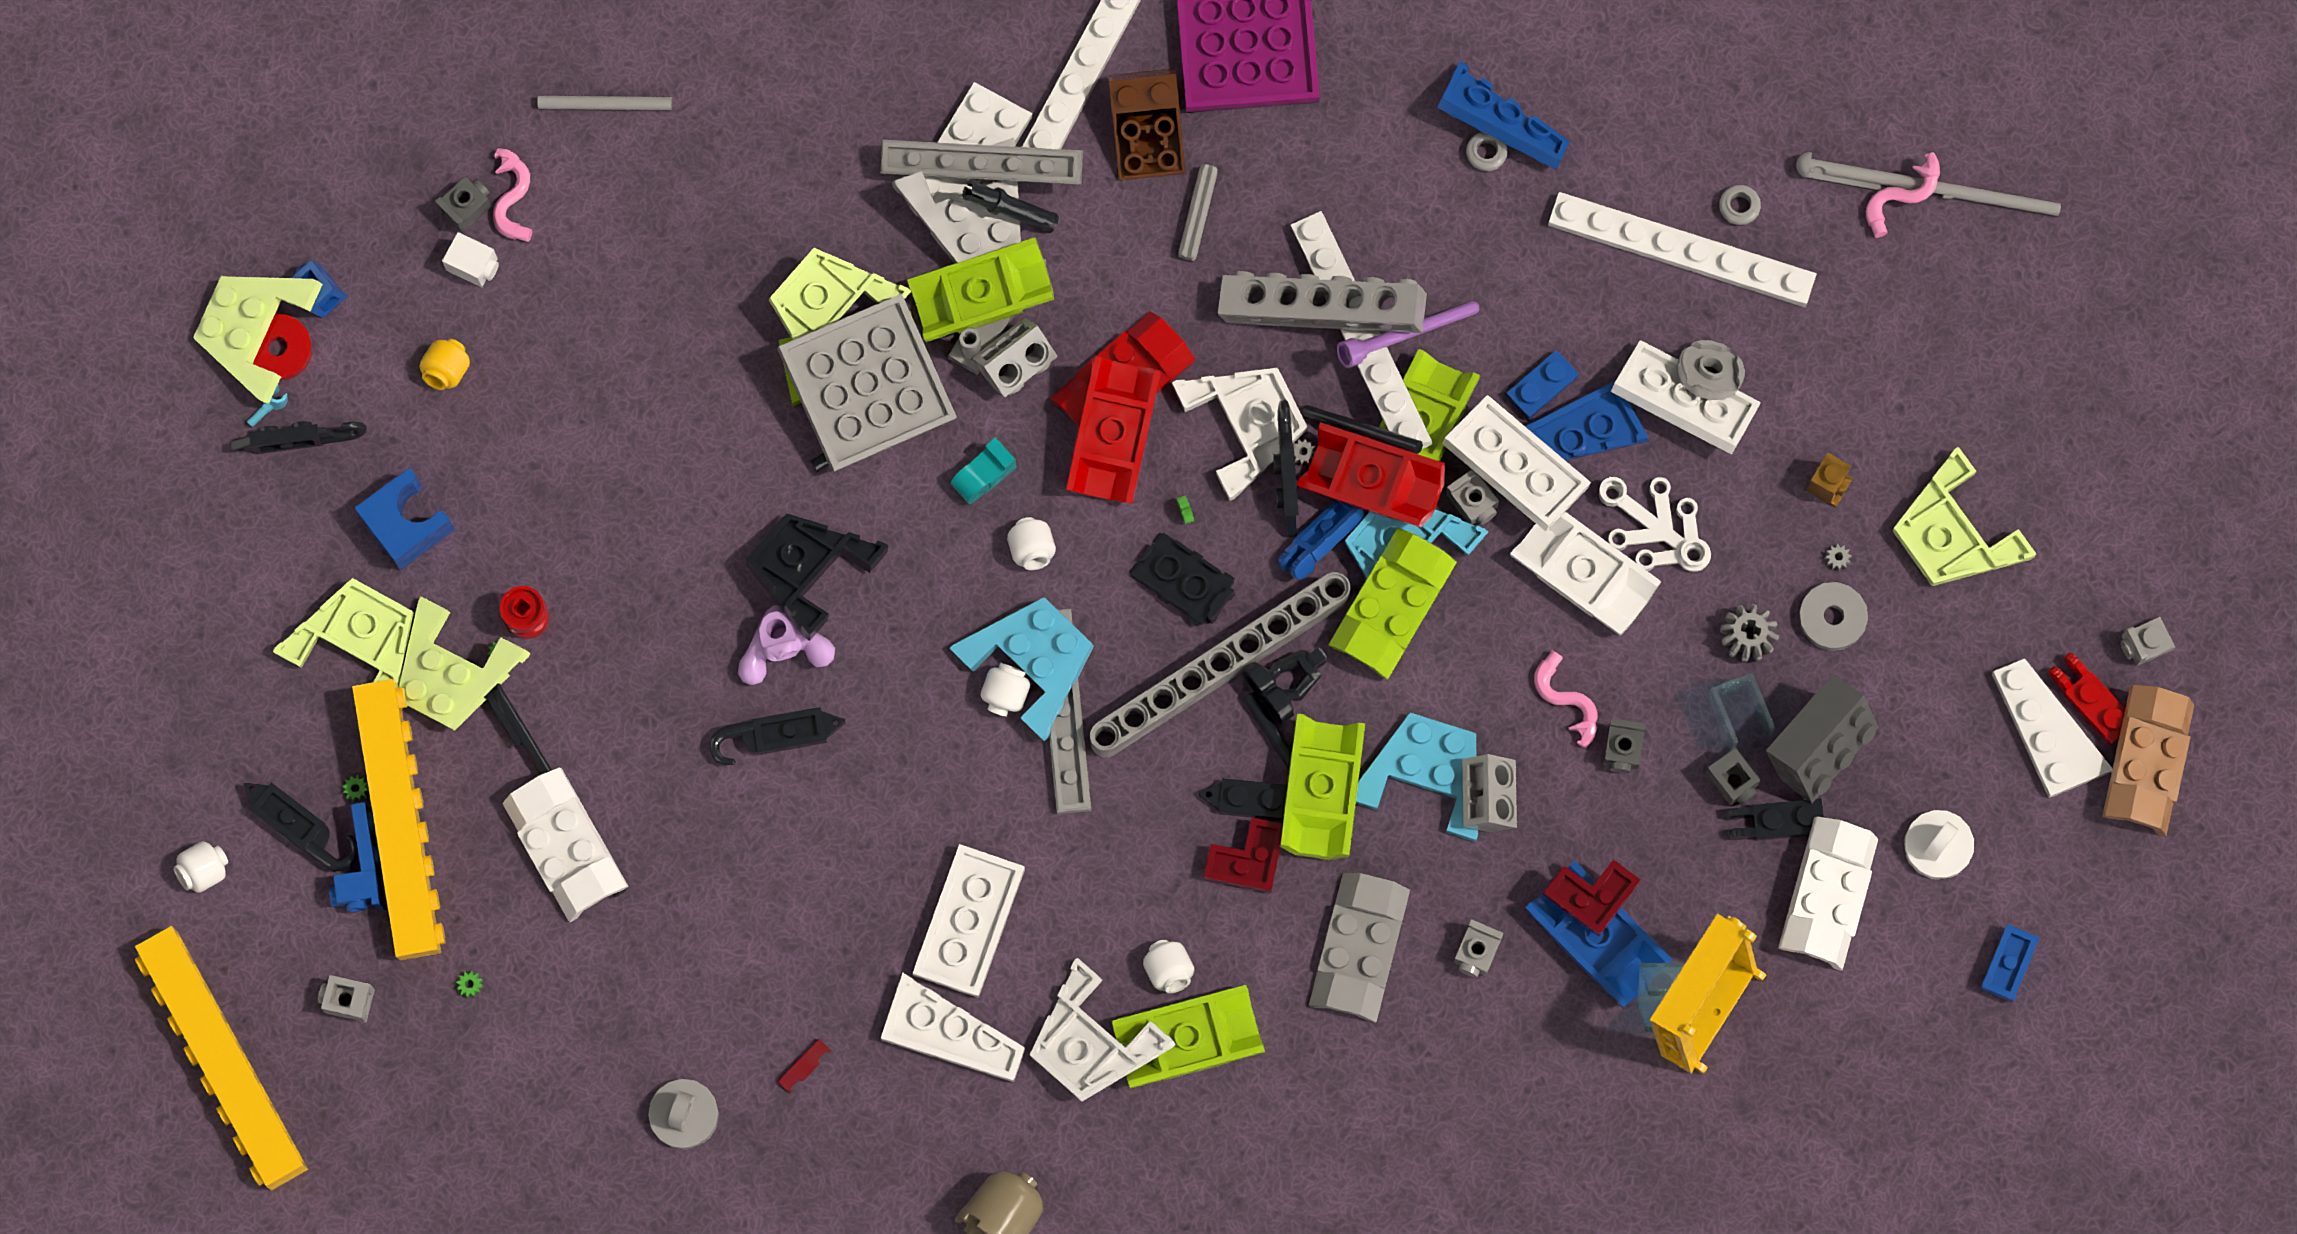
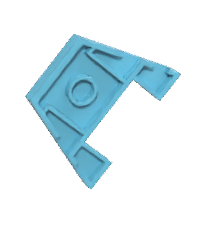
M1436 509L1432 517L1421 528L1369 512L1347 537L1345 544L1367 579L1397 528L1414 533L1431 544L1439 534H1442L1467 557L1488 534V531L1485 528L1474 526L1456 516L1445 514Z
M1044 597L950 647L951 651L973 672L1000 647L1045 691L1021 717L1043 741L1048 738L1051 732L1050 728L1057 715L1062 711L1065 705L1064 701L1072 685H1075L1094 647Z
M1410 713L1359 780L1356 804L1377 810L1388 777L1455 798L1456 803L1446 833L1476 842L1478 830L1463 827L1462 759L1476 757V733Z

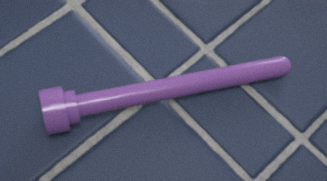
M1470 301L1424 318L1422 333L1389 331L1365 341L1350 338L1339 342L1337 345L1339 360L1346 368L1359 365L1367 357V354L1478 313L1479 304L1475 301Z

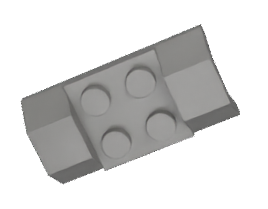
M1343 873L1309 1006L1333 1009L1356 1015L1369 1022H1377L1410 893L1409 889L1396 882L1362 873Z

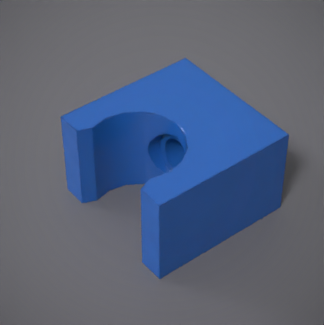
M411 468L405 470L355 507L361 520L400 570L455 531L454 526L444 511L436 512L430 519L424 522L414 523L403 517L405 502L411 496L419 493L422 488Z

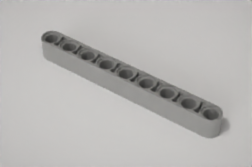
M1338 572L1326 574L1097 722L1090 731L1092 750L1101 757H1111L1242 673L1243 669L1253 662H1259L1344 607L1350 595L1348 579ZM1330 585H1338L1343 589L1344 593L1340 597L1332 598L1326 594L1325 589ZM1302 603H1309L1315 608V612L1310 616H1303L1298 613L1297 607ZM1280 621L1286 625L1287 630L1283 634L1275 635L1269 631L1268 626L1272 622ZM1245 640H1253L1258 644V649L1253 653H1246L1240 649V644ZM1217 658H1223L1229 662L1230 666L1227 670L1218 672L1211 667V663ZM1187 677H1196L1201 681V686L1196 690H1188L1183 686L1182 682ZM1160 695H1166L1173 702L1170 707L1160 709L1154 705V700ZM1130 714H1139L1143 717L1144 721L1139 727H1130L1125 723V719ZM1109 732L1115 737V741L1109 746H1102L1097 743V736L1100 733Z

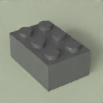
M1832 675L1769 746L1766 752L1781 782L1813 803L1819 795H1823L1829 789L1832 780L1837 774L1851 764L1858 750L1873 739L1879 727L1865 696L1835 675Z

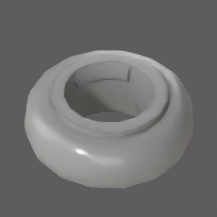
M1479 132L1469 140L1466 155L1474 168L1490 172L1497 170L1503 165L1507 158L1508 149L1506 143L1487 133ZM1488 143L1496 148L1497 153L1493 158L1484 159L1477 153L1478 147L1481 144Z
M1734 185L1721 195L1719 201L1720 212L1723 218L1731 224L1747 225L1753 222L1759 215L1761 209L1760 198L1751 187ZM1736 197L1745 198L1749 202L1750 208L1744 213L1736 212L1730 205L1731 200Z

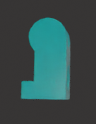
M996 437L985 446L986 449L971 463L961 469L950 483L968 504L974 503L983 494L988 493L1016 469V459Z

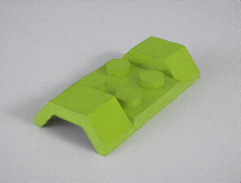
M1035 237L907 280L921 319L925 342L955 332L960 334L968 328L975 329L1021 314L1024 309L1054 300V291L1046 264Z
M1418 349L1403 382L1433 444L1422 449L1419 455L1440 461L1446 449L1442 443L1445 437L1459 424L1466 410V404L1480 379V375L1474 372L1462 373L1439 363L1421 349ZM1382 420L1379 428L1388 430Z
M1397 528L1328 646L1350 655L1388 680L1457 562L1443 550L1416 534Z
M1297 714L1283 815L1281 848L1294 855L1326 860L1349 857L1365 723L1342 726L1316 722L1304 714Z
M1247 985L1112 1021L1115 1038L1124 1047H1127L1150 1021L1176 1044L1172 1049L1126 1075L1130 1089L1265 1053L1253 1014Z

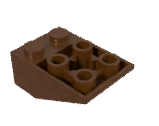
M1174 68L1108 75L1119 180L1186 174L1177 79Z

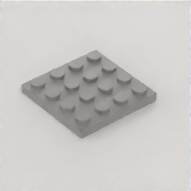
M902 294L777 348L832 472L957 418Z

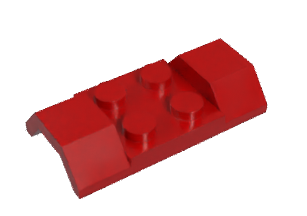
M1151 311L1127 332L1124 331L1097 355L1098 357L1115 362L1160 370L1161 374L1156 395L1196 361L1182 338L1162 317ZM1093 359L1050 398V401L1062 409L1077 426L1079 425Z
M1094 356L1065 490L1111 501L1133 503L1160 379V370L1137 367Z
M1320 422L1316 452L1309 470L1298 479L1297 487L1389 519H1395L1421 528L1432 517L1444 487L1445 464Z

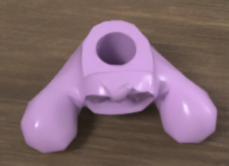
M773 605L762 617L747 651L740 660L738 675L742 682L755 685L761 683L767 674L766 659L771 661L785 660L796 656L800 650L806 652L808 661L814 666H828L834 660L835 647L830 640L818 633L810 641L805 639L778 605Z

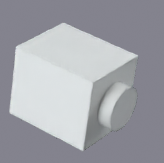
M459 232L442 260L446 271L479 287H483L486 279L489 281L493 279L499 263L496 262L498 258L494 249Z

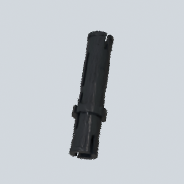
M969 180L966 184L972 187V189L968 187L963 189L962 197L965 201L983 206L991 214L997 215L1000 213L1041 229L1046 233H1052L1055 230L1049 224L1057 227L1059 220L1057 213L1010 196L1002 188L997 187L993 189L977 183L975 180Z

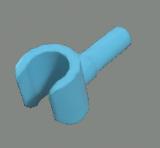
M277 385L273 395L279 391V385ZM287 393L279 400L271 398L269 404L264 403L247 422L254 427L272 409L279 410L284 408L288 401Z

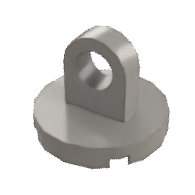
M679 1079L668 1082L656 1092L650 1102L648 1116L651 1129L661 1142L671 1148L687 1150L699 1146L710 1139L717 1127L719 1111L716 1099L707 1087L694 1080Z

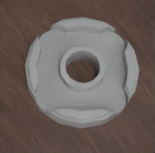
M1699 340L1692 343L1690 347L1685 348L1681 352L1677 364L1679 380L1686 389L1698 397L1708 400H1725L1734 396L1743 383L1745 369L1742 360L1738 355L1735 358L1730 353L1731 349L1711 340ZM1704 366L1713 367L1718 373H1710Z
M1838 582L1823 583L1811 589L1803 599L1798 614L1803 634L1816 647L1828 651L1844 650L1856 643L1863 635L1868 621L1867 605L1861 595L1852 587ZM1827 609H1838L1842 613L1843 621L1838 625L1827 623L1824 619V612Z

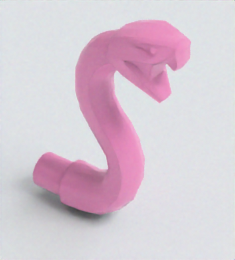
M498 148L495 158H501L502 163L496 170V174L513 171L516 174L517 181L514 188L502 195L496 202L493 209V222L501 235L513 240L519 239L529 242L532 236V229L520 226L519 223L511 222L506 217V211L508 207L521 199L528 191L530 173L527 166L515 153L508 149Z
M1934 153L1925 155L1927 162L1924 165L1912 167L1924 177V182L1920 188L1907 190L1900 187H1887L1871 197L1865 212L1868 226L1872 228L1875 238L1885 236L1888 233L1884 224L1885 217L1882 213V206L1886 201L1893 199L1909 204L1919 203L1932 195L1940 175L1939 161Z
M1552 650L1547 658L1540 662L1534 673L1536 690L1548 703L1561 706L1575 705L1582 710L1584 714L1583 722L1568 728L1570 731H1578L1581 734L1582 739L1577 741V743L1581 747L1586 748L1593 741L1597 731L1598 712L1596 706L1584 694L1578 692H1557L1550 687L1551 677L1557 671L1555 668L1563 659L1562 656Z

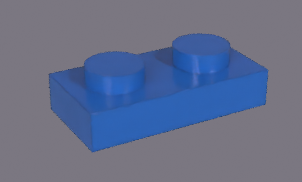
M1556 350L1506 393V397L1529 421L1579 377V373Z
M365 802L352 804L351 808L361 871L376 870L380 875L379 865H381L378 845H375L374 832L376 831L373 812H370V808Z
M2007 924L1980 989L2012 1003L2040 937Z

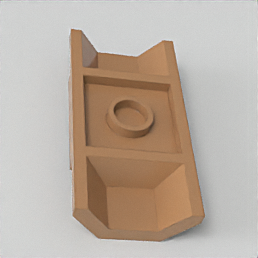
M2130 686L2102 817L2131 821L2153 828L2157 835L2167 836L2173 803L2177 802L2191 737L2188 736L2194 704L2188 696L2155 686Z

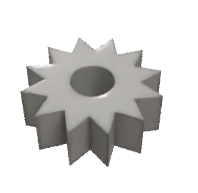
M1298 439V444L1293 443L1295 463L1300 461L1302 466L1304 462L1308 465L1309 460L1312 461L1315 454L1314 450L1316 449V446H1311L1312 441L1307 443L1306 439L1303 442ZM1305 449L1307 454L1301 455L1299 453L1300 450Z
M1837 544L1836 548L1831 546V550H1826L1828 556L1825 557V560L1829 561L1827 565H1832V570L1837 567L1838 571H1840L1841 567L1846 569V564H1851L1849 559L1852 558V555L1848 554L1850 549L1845 550V545L1840 548L1839 544ZM1835 555H1841L1842 560H1836Z

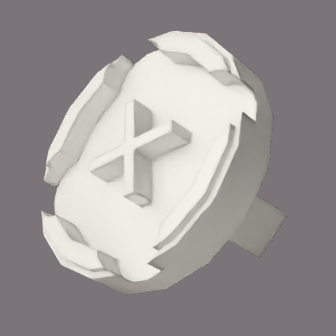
M1933 810L1921 814L1911 823L1904 838L1906 857L1909 864L1919 874L1927 878H1951L1958 875L1969 864L1974 853V838L1969 826L1960 816L1949 811Z

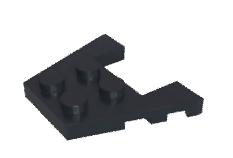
M786 514L746 558V567L805 639L810 641L828 621L829 613L803 596L840 555L870 573L887 554L889 545L880 541H876V544L861 540L860 535L850 532L844 535L828 530L827 525Z

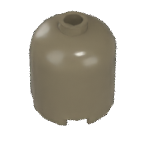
M998 1171L991 1174L955 1217V1221L960 1224L961 1222L966 1223V1227L963 1229L966 1234H1029L1042 1215L1044 1203L1039 1192L1035 1189L1037 1182L1028 1174L1020 1172L1016 1175L1008 1171Z

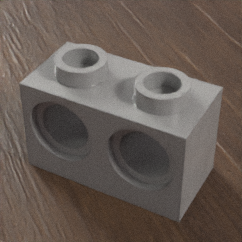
M1023 318L972 359L992 389L1006 397L1018 392L1024 386V382L1033 375L1040 374L1048 369L1051 364L1050 362L1058 356L1039 327L1027 318ZM1034 344L1032 353L1025 356L1028 346ZM1008 364L1005 374L999 376L1001 367Z
M1490 754L1462 759L1463 827L1485 832H1498L1517 828L1516 760Z

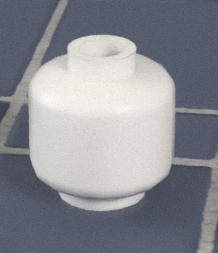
M1026 517L1020 519L1008 533L1007 541L1012 558L1017 565L1025 567V569H1041L1049 564L1055 554L1056 547L1050 527L1044 521Z
M1000 663L999 668L989 669L981 690V698L989 703L987 710L1006 717L1008 711H1020L1023 708L1030 688L1029 680L1024 677L1026 672Z
M201 841L181 852L176 859L177 865L174 866V872L180 884L187 891L192 889L197 893H201L225 878L224 866L228 864V860L219 846L213 848L209 843Z
M1160 940L1152 944L1149 948L1150 952L1144 958L1143 966L1153 986L1157 990L1166 991L1170 994L1185 989L1191 982L1190 978L1194 973V965L1184 946L1179 942H1168L1167 940Z

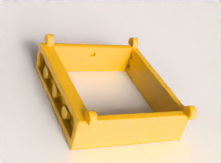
M1719 914L1715 916L1650 1018L1661 1056L1692 1074L1694 1069L1702 1074L1705 1073L1708 1067L1700 1062L1702 1056L1753 976L1759 981H1763L1766 977V974L1756 966L1751 943L1754 942L1757 936L1750 930H1745L1747 926L1735 917L1728 916L1726 919Z

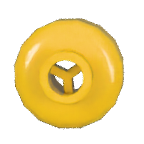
M448 339V341L436 340L430 345L423 356L419 367L425 383L434 389L445 390L454 388L459 384L470 365V360L465 352V347L459 341L454 339Z

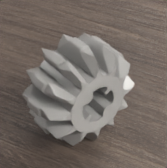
M1756 604L1751 605L1749 613L1746 612L1742 605L1737 607V615L1728 612L1725 617L1728 624H1723L1720 628L1721 633L1728 635L1722 639V646L1733 645L1729 652L1731 657L1736 656L1739 651L1742 652L1741 660L1743 663H1747L1751 653L1756 662L1761 661L1762 652L1770 655L1774 650L1770 643H1775L1779 639V635L1772 632L1777 628V621L1766 622L1770 614L1768 610H1764L1761 615L1756 614ZM1746 627L1753 628V639L1746 638Z

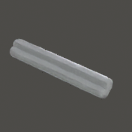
M1202 164L1199 168L1178 252L1179 258L1183 260L1194 261L1197 257L1218 171L1212 165Z

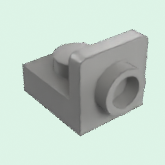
M2161 617L2136 628L2133 626L2127 628L2121 635L2123 638L2120 642L2121 648L2127 659L2133 658L2136 666L2168 653L2175 648Z

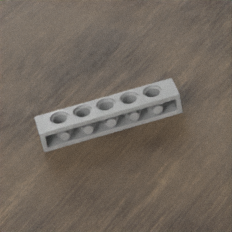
M1236 271L1234 276L1223 275L1218 315L1226 323L1422 333L1427 293L1416 281L1411 279H1398L1397 283H1384L1383 279L1367 277L1364 278V282L1352 281L1351 278L1345 276H1332L1331 280H1319V277L1315 275L1301 274L1299 279L1287 278L1286 275L1280 273H1267L1266 277H1254L1253 273ZM1263 291V298L1258 303L1252 304V297L1256 293ZM1291 293H1296L1294 302L1284 305L1285 298ZM1329 295L1325 305L1316 307L1317 300L1321 296ZM1362 296V300L1357 307L1349 308V303L1354 297ZM1395 298L1391 308L1387 310L1381 309L1386 299Z

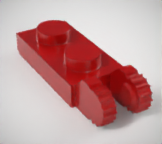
M2069 652L2064 656V660L2080 680L2072 685L2069 678L2057 666L2050 668L2048 673L2052 680L2063 690V695L2110 746L2120 736L2125 708L2091 670L2088 672L2086 666L2078 657Z

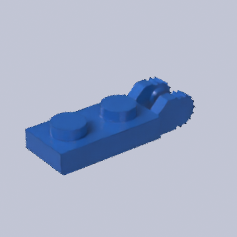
M1334 501L1293 540V543L1284 550V553H1281L1277 563L1279 564L1278 567L1284 571H1290L1291 575L1296 579H1304V577H1307L1308 574L1314 571L1315 563L1329 553L1339 541L1366 517L1362 509Z

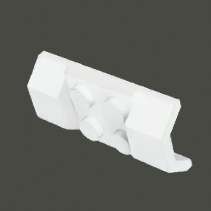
M1566 512L1546 532L1535 524L1523 541L1510 553L1512 558L1536 574L1537 578L1586 614L1595 617L1619 636L1630 627L1661 584L1659 579Z
M557 768L534 778L510 793L502 803L518 830L517 834L549 891L554 894L569 922L577 919L584 910L605 897L628 887L562 768Z
M1814 817L1780 939L1779 949L1803 953L1828 962L1834 969L1843 970L1851 937L1855 936L1872 874L1870 868L1878 838L1871 831L1842 820Z

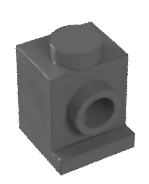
M466 176L442 198L439 197L435 201L439 212L462 234L491 207L489 199L486 197L490 194L488 189L478 179L471 182ZM464 196H470V200L468 202H459Z
M1611 718L1603 765L1610 766V770L1623 774L1631 773V769L1637 770L1640 763L1646 723ZM1620 741H1627L1631 744V748L1623 751L1619 748L1618 743Z
M1736 748L1707 768L1706 777L1712 781L1730 806L1737 801L1742 806L1757 795V791L1754 788L1759 785L1760 779ZM1730 777H1736L1739 779L1740 785L1733 788L1727 780Z

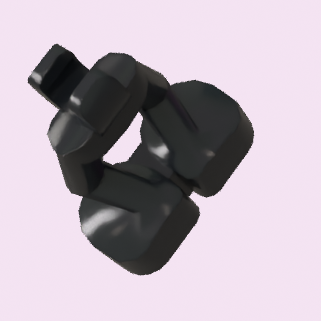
M1322 648L1315 649L1309 655L1304 650H1299L1274 662L1269 670L1263 665L1253 662L1244 668L1242 672L1247 684L1261 698L1276 722L1283 724L1294 716L1293 705L1290 699L1302 700L1321 678V673L1318 669L1325 665L1327 654ZM1300 668L1304 673L1294 689H1282L1276 685V679L1282 673Z

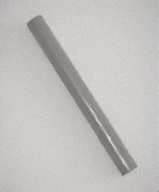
M538 96V109L672 110V97Z

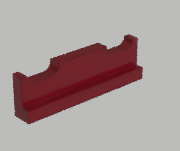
M817 1039L777 1082L791 1093V1087L798 1080L803 1082L820 1065L818 1062L819 1058L825 1052L830 1053L831 1050L820 1039Z

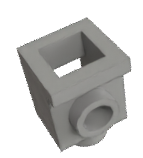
M1470 470L1447 487L1446 496L1467 523L1474 525L1479 522L1483 525L1497 514L1495 509L1498 508L1499 500L1474 470ZM1471 493H1478L1482 499L1479 502H1472L1469 499V495Z
M1471 919L1454 960L1455 964L1460 965L1458 970L1475 978H1478L1479 974L1486 976L1503 937V932ZM1474 944H1480L1484 947V953L1476 955L1472 952L1471 947Z
M329 975L328 983L321 985L318 1003L322 1004L321 1009L326 1014L366 1023L375 989L368 983ZM345 994L352 996L351 1003L347 1006L340 1004V999Z

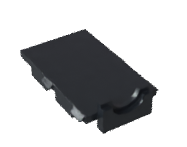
M1164 532L1162 534L1159 533L1153 540L1155 544L1149 547L1140 559V563H1136L1129 571L1131 576L1159 595L1157 598L1165 604L1170 603L1189 616V620L1195 625H1203L1206 619L1209 623L1213 624L1222 608L1235 596V592L1231 588L1235 578L1226 572L1224 574L1221 573V570L1203 559V556L1195 550H1190Z

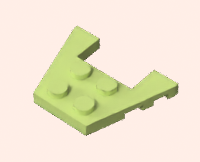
M813 248L769 298V302L792 340H795L837 322L862 293L866 294L876 304H879L900 294L905 299L911 290Z
M221 276L193 338L256 398L269 404L281 376L254 365V359L280 302L285 301L311 311L323 284L314 279Z
M1959 447L1950 454L1946 462L1937 471L1892 531L1931 586L2031 560L2036 555L2019 529L1989 548L1949 494V491L1976 473V470Z
M352 578L328 599L313 616L298 626L295 632L284 642L279 643L273 652L302 668L317 640L322 638L379 669L380 671L373 682L394 679L399 688L414 612Z
M420 597L399 688L404 687L407 706L456 730L486 700L484 696L497 683L502 684L510 676L508 672L519 662L523 663L530 653L500 637L484 668H480L434 644L450 612Z

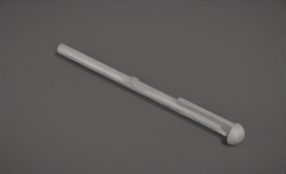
M1812 152L1803 153L1796 162L1798 173L1805 178L1820 179L1875 190H1881V185L1915 190L1920 188L1924 182L1923 178L1811 159ZM1937 181V186L1933 192L1942 194V198L1946 199L1958 198L2052 216H2059L2061 203Z

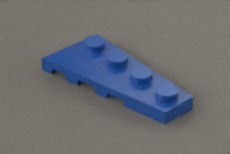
M1460 61L1437 108L1556 170L1570 141L1538 117H1527L1523 114L1519 103L1511 97L1504 100L1492 91L1494 86L1483 77L1477 80L1467 72L1470 67Z
M1615 381L1525 426L1565 461L1641 444L1649 440L1630 403L1611 392Z

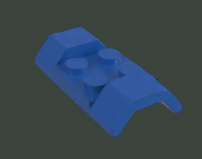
M1576 861L1569 865L1568 868L1591 886L1595 884L1591 876ZM1543 893L1525 907V910L1549 933V936L1622 1008L1633 1001L1673 960L1622 908H1620L1598 937L1543 896Z

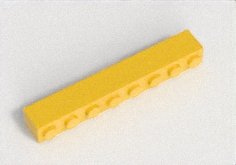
M394 679L352 686L395 955L401 961L440 954V944L446 943L443 924H437L435 910L440 909L437 889L431 890L429 876L435 875L431 855L426 856L424 843L429 842L426 822H420L418 809L424 806L421 789L415 788L413 775L418 774L415 754L409 755L407 742L412 741L413 738L409 720H403L402 708L407 707L404 687L398 688V684Z
M170 926L136 945L135 948L140 956L135 958V961L144 977L149 974L156 985L151 988L153 995L160 1006L166 1004L172 1016L168 1017L167 1020L177 1036L183 1034L188 1046L183 1049L192 1065L195 1066L199 1063L205 1075L200 1077V1080L210 1096L216 1094L221 1105L216 1109L226 1126L232 1123L238 1134L233 1137V1140L242 1156L247 1153L249 1154L254 1164L249 1169L259 1186L265 1184L272 1191L307 1171L306 1164L179 933Z

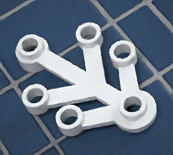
M1609 477L1601 483L1599 498L1603 504L1610 507H1620L1647 528L1634 531L1615 529L1609 534V544L1619 551L1624 550L1628 545L1665 542L1675 549L1657 553L1646 549L1638 552L1635 563L1646 571L1652 570L1654 566L1680 564L1687 571L1698 572L1708 565L1711 551L1707 543L1698 538L1695 517L1698 510L1697 503L1691 498H1684L1677 505V515L1683 519V538L1673 530L1668 497L1671 486L1667 479L1662 477L1655 478L1649 488L1651 496L1655 498L1657 517L1626 495L1627 487L1621 479ZM1658 483L1665 485L1666 492L1662 494L1657 493L1654 490V485ZM1613 488L1617 490L1619 496L1615 499H1610L1606 495L1608 489ZM1689 504L1693 507V512L1691 514H1684L1681 511V506ZM1621 535L1625 542L1622 545H1616L1613 543L1612 537ZM1695 550L1699 553L1700 558L1692 561L1687 557V553ZM1643 555L1649 556L1652 563L1644 566L1640 563L1639 558Z

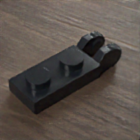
M1822 798L1816 799L1813 803L1808 800L1755 804L1752 807L1725 810L1727 819L1739 820L1753 817L1754 828H1735L1728 831L1729 840L1755 838L1756 841L1809 836L1814 817L1824 818Z

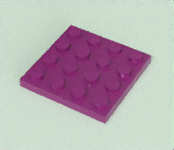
M1177 0L1186 112L1320 102L1311 0Z

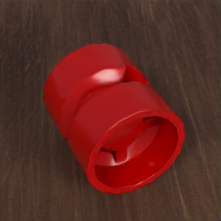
M517 586L507 591L501 599L500 613L512 635L520 639L529 640L537 638L545 631L549 624L550 616L547 606L537 590L529 586Z

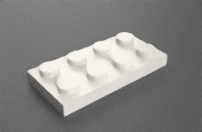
M974 82L937 143L994 145L1014 138L1017 144L1032 119V113ZM924 176L934 203L963 194L964 187L972 189V187L966 184L969 180H975L982 185L994 182L992 179Z
M1640 340L1615 381L1611 392L1706 442L1733 454L1761 402L1740 391H1737L1734 396L1725 400H1708L1698 397L1686 389L1679 380L1677 373L1678 359Z
M1488 395L1445 437L1442 443L1545 532L1588 489L1591 483Z
M959 844L916 962L913 976L979 998L1025 871V866Z

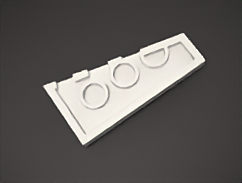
M2026 659L1993 671L1992 676L2048 798L2112 773V767Z
M902 973L881 1036L882 1041L1011 1082L1015 1081L1025 1050L1023 1046L989 1025L977 1020L960 1007H956L934 991L925 988L911 977Z

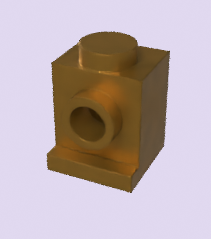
M1827 452L1806 491L1837 507L1853 480L1848 475L1851 465Z

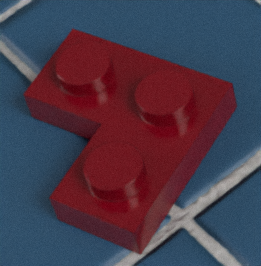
M1251 817L1245 850L1210 844L1204 880L1272 893L1281 850L1280 843L1283 823Z
M1613 859L1595 884L1591 886L1564 865L1544 891L1543 896L1599 937L1639 885L1641 879Z

